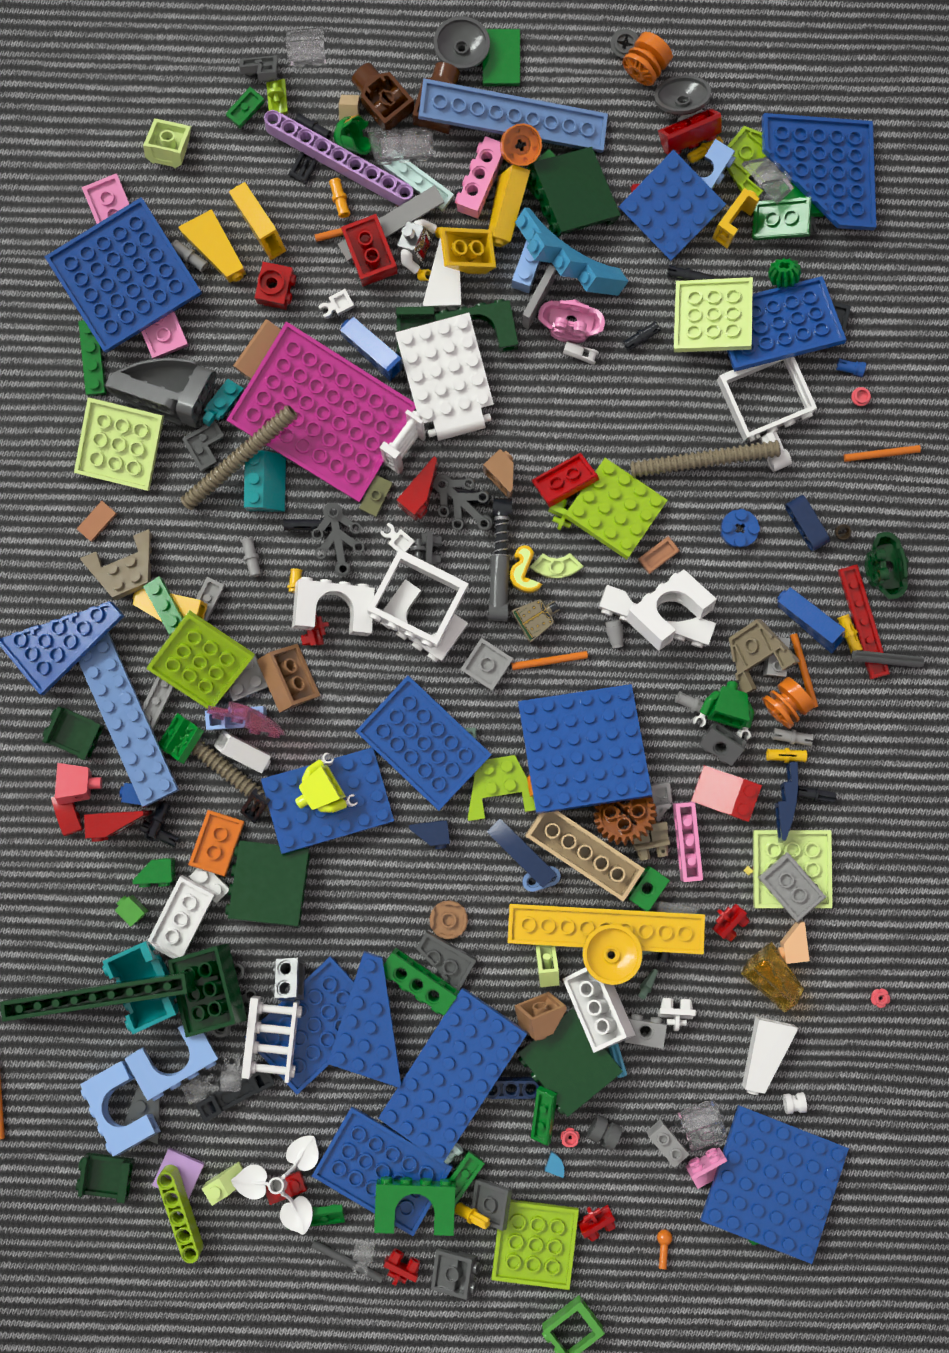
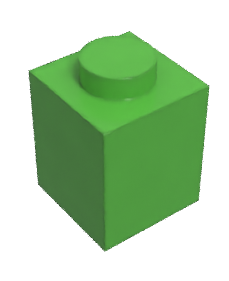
M134 895L122 897L117 902L118 907L115 909L130 927L136 925L149 912Z

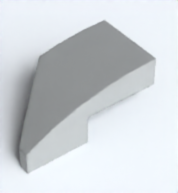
M669 781L651 784L652 798L656 805L657 817L655 818L657 822H660L661 817L672 806Z

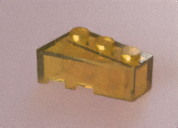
M772 941L751 956L741 972L748 981L783 1012H787L797 1005L804 990Z

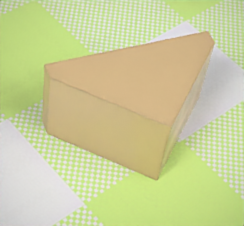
M341 95L339 101V121L344 117L359 114L360 95Z

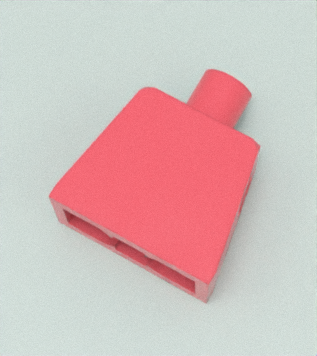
M57 763L55 800L58 804L89 800L91 789H102V778H92V773L88 767Z

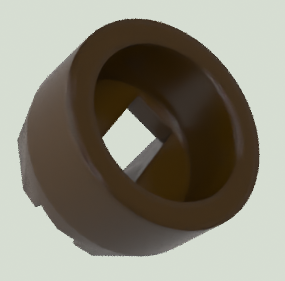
M846 524L838 525L835 528L836 537L842 540L848 539L851 535V528ZM846 529V532L838 533V530Z

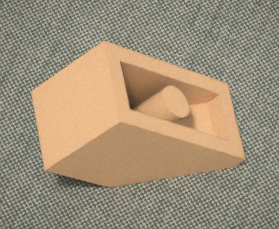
M804 921L795 922L780 941L781 947H778V955L786 964L810 961Z

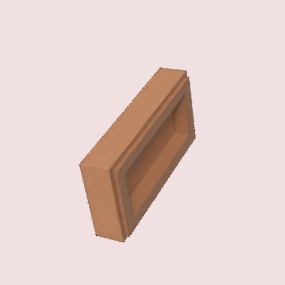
M101 501L79 525L77 530L93 542L114 519L117 513Z
M667 536L637 560L647 573L650 574L680 550L670 537Z

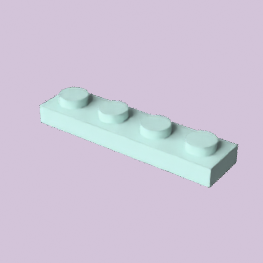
M395 150L383 164L384 169L396 178L409 184L418 194L435 185L445 202L437 207L442 212L454 198L452 192Z

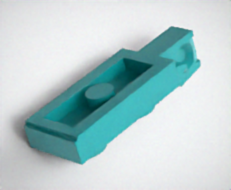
M227 378L206 405L203 423L210 427L215 419H223L241 396L244 388Z

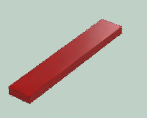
M858 564L839 569V577L853 624L858 631L857 636L863 648L861 651L884 653ZM865 662L870 679L890 674L887 664Z

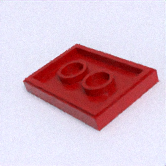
M579 453L531 481L550 508L599 480V477L584 456Z

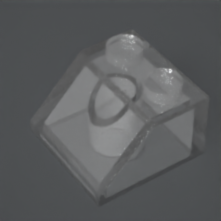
M324 27L287 30L286 49L289 66L293 65L299 68L305 64L321 66L323 63H326Z
M767 157L744 161L741 164L776 204L794 189V186L790 183L792 178L786 171L780 172L782 167L775 160L771 162Z
M715 1100L702 1102L698 1106L686 1108L678 1113L691 1152L727 1140L724 1122Z

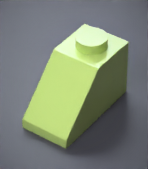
M535 945L540 987L560 986L555 946Z
M240 1162L213 1177L202 1187L212 1206L236 1190L231 1180L243 1170Z

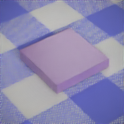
M169 1147L152 1186L158 1188L157 1177L166 1165H175L180 1172L189 1199L205 1163ZM165 1175L167 1179H171L169 1175Z

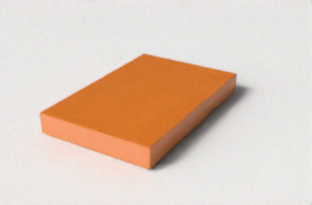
M207 810L188 865L226 877L245 821Z

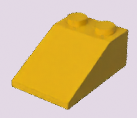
M440 228L445 267L468 274H487L496 268L491 230Z

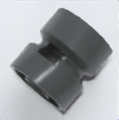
M596 1115L587 1132V1138L595 1143L600 1141L601 1146L613 1151L621 1137L623 1128L613 1122L609 1124L608 1119Z

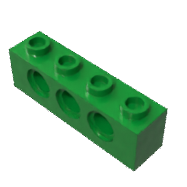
M398 948L393 950L384 964L387 980H393L399 984L403 991H409L415 995L419 1002L428 1004L437 1014L445 1015L460 992ZM399 968L405 969L407 975L400 974ZM415 980H421L423 986L416 985ZM431 991H437L439 997H433Z

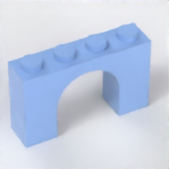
M183 1024L178 1027L189 1048L190 1056L187 1065L176 1073H164L158 1070L144 1047L125 1058L147 1101L159 1099L164 1095L163 1091L168 1088L172 1091L182 1085L180 1081L185 1078L191 1080L199 1075L198 1071L205 1067L207 1070L217 1064L218 1055L206 1033L186 1038Z
M120 1061L80 1084L82 1088L81 1094L90 1105V1114L93 1118H96L98 1123L97 1129L101 1136H104L107 1142L105 1144L106 1149L113 1157L121 1155L161 1132L153 1114H147L127 1126L117 1124L109 1114L108 1103L113 1092L135 1079L126 1061Z

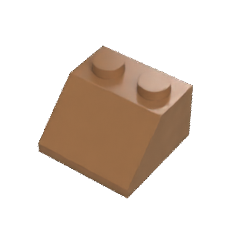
M499 449L483 464V473L507 498H511L513 491V457L507 451L503 452Z
M550 992L514 1005L519 1026L527 1031V1034L535 1041L543 1040L553 1034L567 1010L566 1005Z

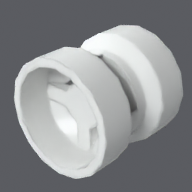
M803 1092L797 1093L795 1096L783 1094L786 1114H793L795 1111L800 1113L807 1112V1102Z

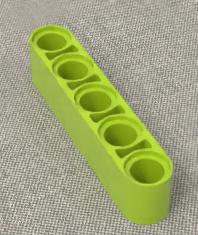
M166 1165L157 1177V1185L181 1257L186 1263H194L203 1250V1242L180 1172L175 1165ZM165 1175H169L171 1179H167ZM171 1193L176 1194L178 1198L173 1197Z

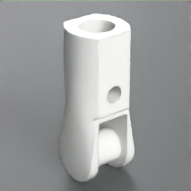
M567 341L563 354L589 364H595V357L599 352L595 349ZM583 352L589 353L588 357L582 356Z

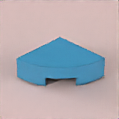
M551 1151L545 1171L563 1178V1162L558 1154Z

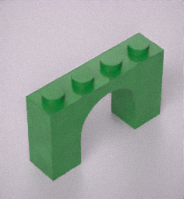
M389 1176L377 1179L374 1233L394 1234L398 1202L407 1195L419 1194L426 1197L433 1205L435 1213L434 1235L454 1236L456 1182L446 1178L440 1179V1181H432L431 1178L412 1180L410 1177H402L400 1180H396Z

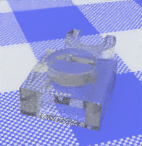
M229 1057L224 1058V1065L227 1067V1071H221V1092H241L242 1071H236L240 1064L239 1057H235L233 1065L229 1064Z
M214 1074L208 1075L203 1082L201 1077H198L181 1086L189 1104L208 1095L207 1089L215 1090L219 1086L218 1083L215 1085L209 1083V1080L215 1076Z
M356 1238L352 1260L358 1262L353 1267V1275H356L358 1268H363V1277L367 1276L366 1262L372 1263L375 1241Z

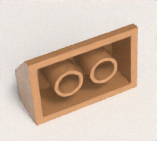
M267 319L233 365L249 381L281 331L280 328Z
M298 644L269 652L257 660L279 713L320 696Z

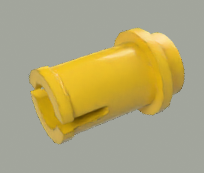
M293 568L290 569V582L287 585V588H289L288 592L295 593V583L298 579H301L303 572L301 569Z

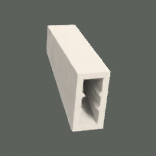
M440 238L423 307H434L435 312L442 310L455 311L461 307L460 271L444 266Z
M755 1016L742 1083L747 1093L753 1095L765 1094L797 1032V1027L794 1024Z

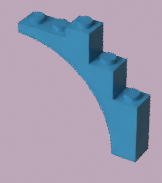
M524 207L515 221L529 243L526 248L534 260L552 263L560 276L577 278L586 292L618 296L629 282L620 268L597 262L564 243L536 217L530 208Z

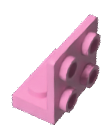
M720 1148L709 1149L706 1151V1155L701 1158L695 1157L691 1159L688 1165L685 1166L697 1189L713 1181L717 1167L727 1162Z

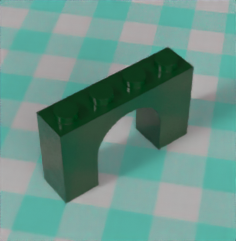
M499 299L491 304L479 303L475 307L470 308L462 306L455 311L442 310L435 314V320L440 321L469 313L471 321L482 320L492 326L496 334L499 353L518 349L510 300Z

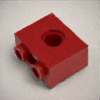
M263 261L254 297L257 304L286 310L287 305L291 304L292 301L291 287L295 286L296 275H294L293 268ZM270 283H277L275 288H268Z

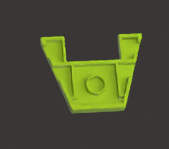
M743 126L728 144V147L735 151L733 155L735 160L731 167H726L741 192L745 188L755 192L757 197H759L763 190L753 183L749 177L767 157L762 152V133Z
M515 755L488 759L475 772L468 821L484 819L482 798L522 792L525 812L535 810L533 796L530 797L527 777Z

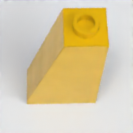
M514 164L498 176L488 229L492 231L493 246L503 247L511 242L516 224L515 221L518 217L530 170Z
M244 182L230 190L229 193L270 261L286 252L275 226L247 184Z
M212 209L179 226L184 238L229 283L240 281L246 275L239 258Z
M145 589L135 592L133 595V605L161 621ZM171 594L183 617L190 610L204 619L208 606L207 603L198 599Z

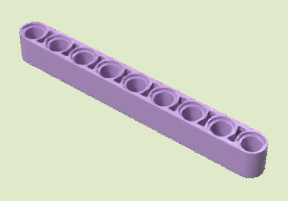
M270 110L265 113V129L275 138L304 152V154L311 158H315L320 163L398 206L413 198V188L404 181L278 111ZM319 149H326V151L321 152ZM336 158H342L343 160L337 161V160H335V159H336ZM352 167H358L359 169L353 170ZM369 176H375L376 178H375V179H369L368 177H369ZM391 185L392 188H385L384 186ZM407 194L408 197L404 198L400 195Z

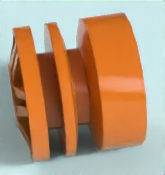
M643 32L636 40L634 47L630 48L628 54L624 56L622 63L627 73L633 79L643 85L651 86L659 78L661 71L665 70L671 62L673 54L667 43L659 36L651 32Z
M525 123L516 124L508 128L500 141V152L503 158L511 165L527 166L535 162L542 149V139L538 131L533 126ZM517 140L525 144L522 147V151L519 148H515V145L518 144Z
M786 677L777 685L781 694L772 690L769 692L770 696L766 695L762 700L769 713L778 722L790 729L794 726L793 721L798 722L800 720L797 712L806 715L815 707V704L796 681Z

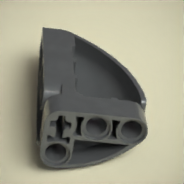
M159 358L138 362L112 373L105 387L115 397L140 410L164 415L163 420L178 426L186 424L200 428L203 423V416L206 414L204 409L213 396L216 372L198 366L197 362L192 360Z

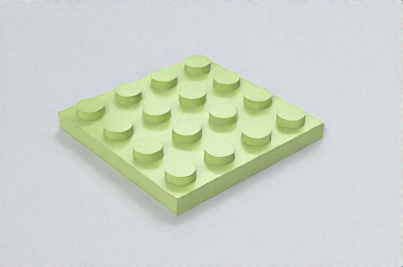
M753 277L676 281L674 352L752 350Z
M88 397L74 473L149 491L164 415Z
M753 830L754 908H783L758 877L786 852L791 855L826 896L815 908H832L831 830H790L786 841L783 843H778L777 830Z

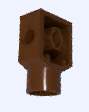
M438 62L435 64L432 77L426 79L457 85L460 71L452 64ZM421 84L412 114L413 124L449 134L452 125L418 119L422 90Z
M365 63L352 76V83L361 92L362 106L385 133L413 112L414 100L390 72L380 74L371 63Z

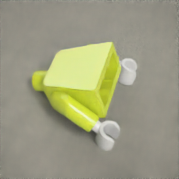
M324 753L322 760H317L306 768L302 777V783L299 785L302 795L295 799L299 808L302 809L309 805L312 810L318 809L320 812L334 813L345 809L347 806L353 807L357 805L358 802L351 804L349 801L350 797L355 796L354 794L349 795L344 800L346 796L328 767L333 764L334 759L331 761L325 760L329 753Z

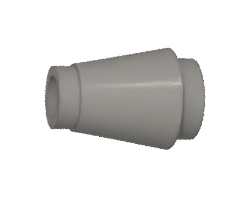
M621 620L605 622L606 627L604 628L612 648L623 647V624H621Z

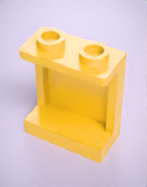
M743 189L717 225L712 239L725 248L730 246L738 230L731 224L742 210L750 216L753 214L760 200L755 192Z

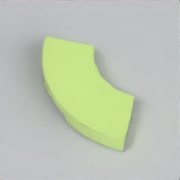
M570 553L565 557L557 559L542 554L530 566V569L548 578L568 577L583 568V565Z

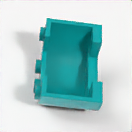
M148 941L103 960L104 965L102 966L105 975L109 976V979L116 978L117 982L170 974L160 954H154L155 947ZM176 995L123 1003L125 1010L130 1013L125 1016V1025L128 1031H131L133 1035L176 1015L179 1010L178 1003L175 1004L174 1002Z

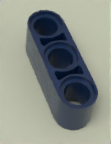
M800 495L785 504L787 513L811 551H815L830 542L826 530L804 495Z
M499 1077L494 1084L497 1086L496 1091L489 1092L487 1098L533 1099L536 1097L539 1083L532 1077ZM514 1084L517 1088L515 1091L509 1092L506 1090V1086ZM528 1084H534L536 1089L529 1092L525 1087Z

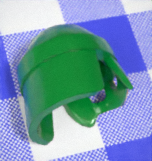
M359 114L344 117L335 126V143L351 153L368 154L374 146V139L364 137L363 129L367 128L369 122L365 121Z

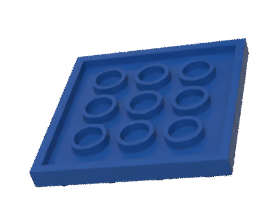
M673 149L618 207L672 261L726 206V203Z

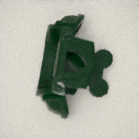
M890 532L878 533L874 539L872 550L865 557L866 576L870 585L873 588L879 589L887 599H897L906 592L908 587L909 561L900 540L895 534ZM886 561L891 562L893 565L891 572H889L886 566Z

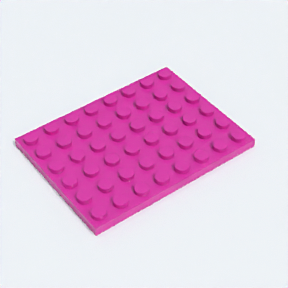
M285 322L226 421L248 435L253 436V433L258 432L257 430L262 428V425L266 424L268 420L271 421V418L275 417L276 413H280L279 411L284 409L285 405L292 407L297 414V420H293V423L289 424L287 428L284 427V431H280L278 436L275 435V439H271L267 446L355 501L360 502L383 463L379 447L384 441L387 444L393 443L407 423L406 410L408 409L410 412H413L415 404L407 397L290 323Z

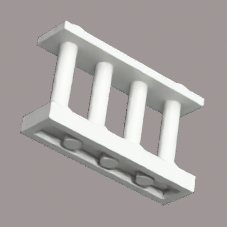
M408 409L405 412L407 423L393 443L387 444L384 441L379 447L384 464L399 475L404 469L402 458L417 438H420L422 441L426 439L423 417L416 411L410 412Z
M252 996L250 998L241 1078L249 1079L256 1072L285 1075L284 1083H289L291 1078L295 1077L296 1066L293 1065L297 1022L298 1018L302 1016V1006H299V1000L293 1003V1007L264 1004V1002H261V996ZM267 1012L292 1015L291 1027L261 1024V1022H258L259 1014ZM266 1032L290 1035L289 1046L259 1044L256 1041L257 1034ZM265 1052L287 1055L286 1067L257 1064L254 1061L255 1054Z

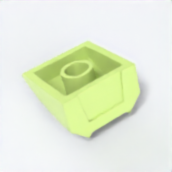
M154 118L143 145L145 157L153 164L158 163L174 168L182 165L192 126Z

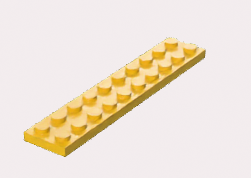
M510 904L508 943L584 947L586 939L594 930L601 926L612 924L620 925L630 930L637 937L642 951L704 954L705 914Z

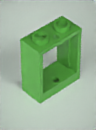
M580 1295L542 1323V1335L548 1343L552 1342L555 1346V1353H581L605 1334L602 1324ZM578 1311L592 1329V1332L569 1350H566L552 1330Z

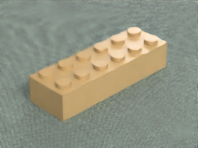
M559 811L538 814L525 834L527 838L623 902L645 870Z

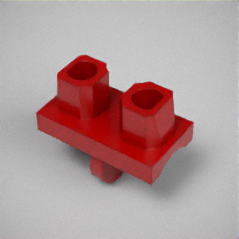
M315 614V627L312 630H307L308 634L301 636L302 645H323L322 636L326 635L324 628L329 627V622L323 623L322 617H317V614Z
M737 904L732 908L728 907L724 912L718 909L717 913L720 916L716 920L717 924L712 929L723 939L726 938L732 941L737 934L733 928L737 924L743 928L749 923V919L746 916L747 913Z
M608 1205L601 1209L597 1208L594 1211L590 1206L586 1209L589 1214L577 1222L583 1237H588L592 1242L599 1238L598 1230L604 1227L606 1231L610 1232L616 1227L614 1223L615 1218Z
M394 1248L390 1256H386L383 1266L389 1269L387 1276L393 1278L392 1285L396 1286L398 1281L405 1284L407 1279L416 1282L420 1260L410 1257L408 1264L402 1263L401 1260L404 1253Z

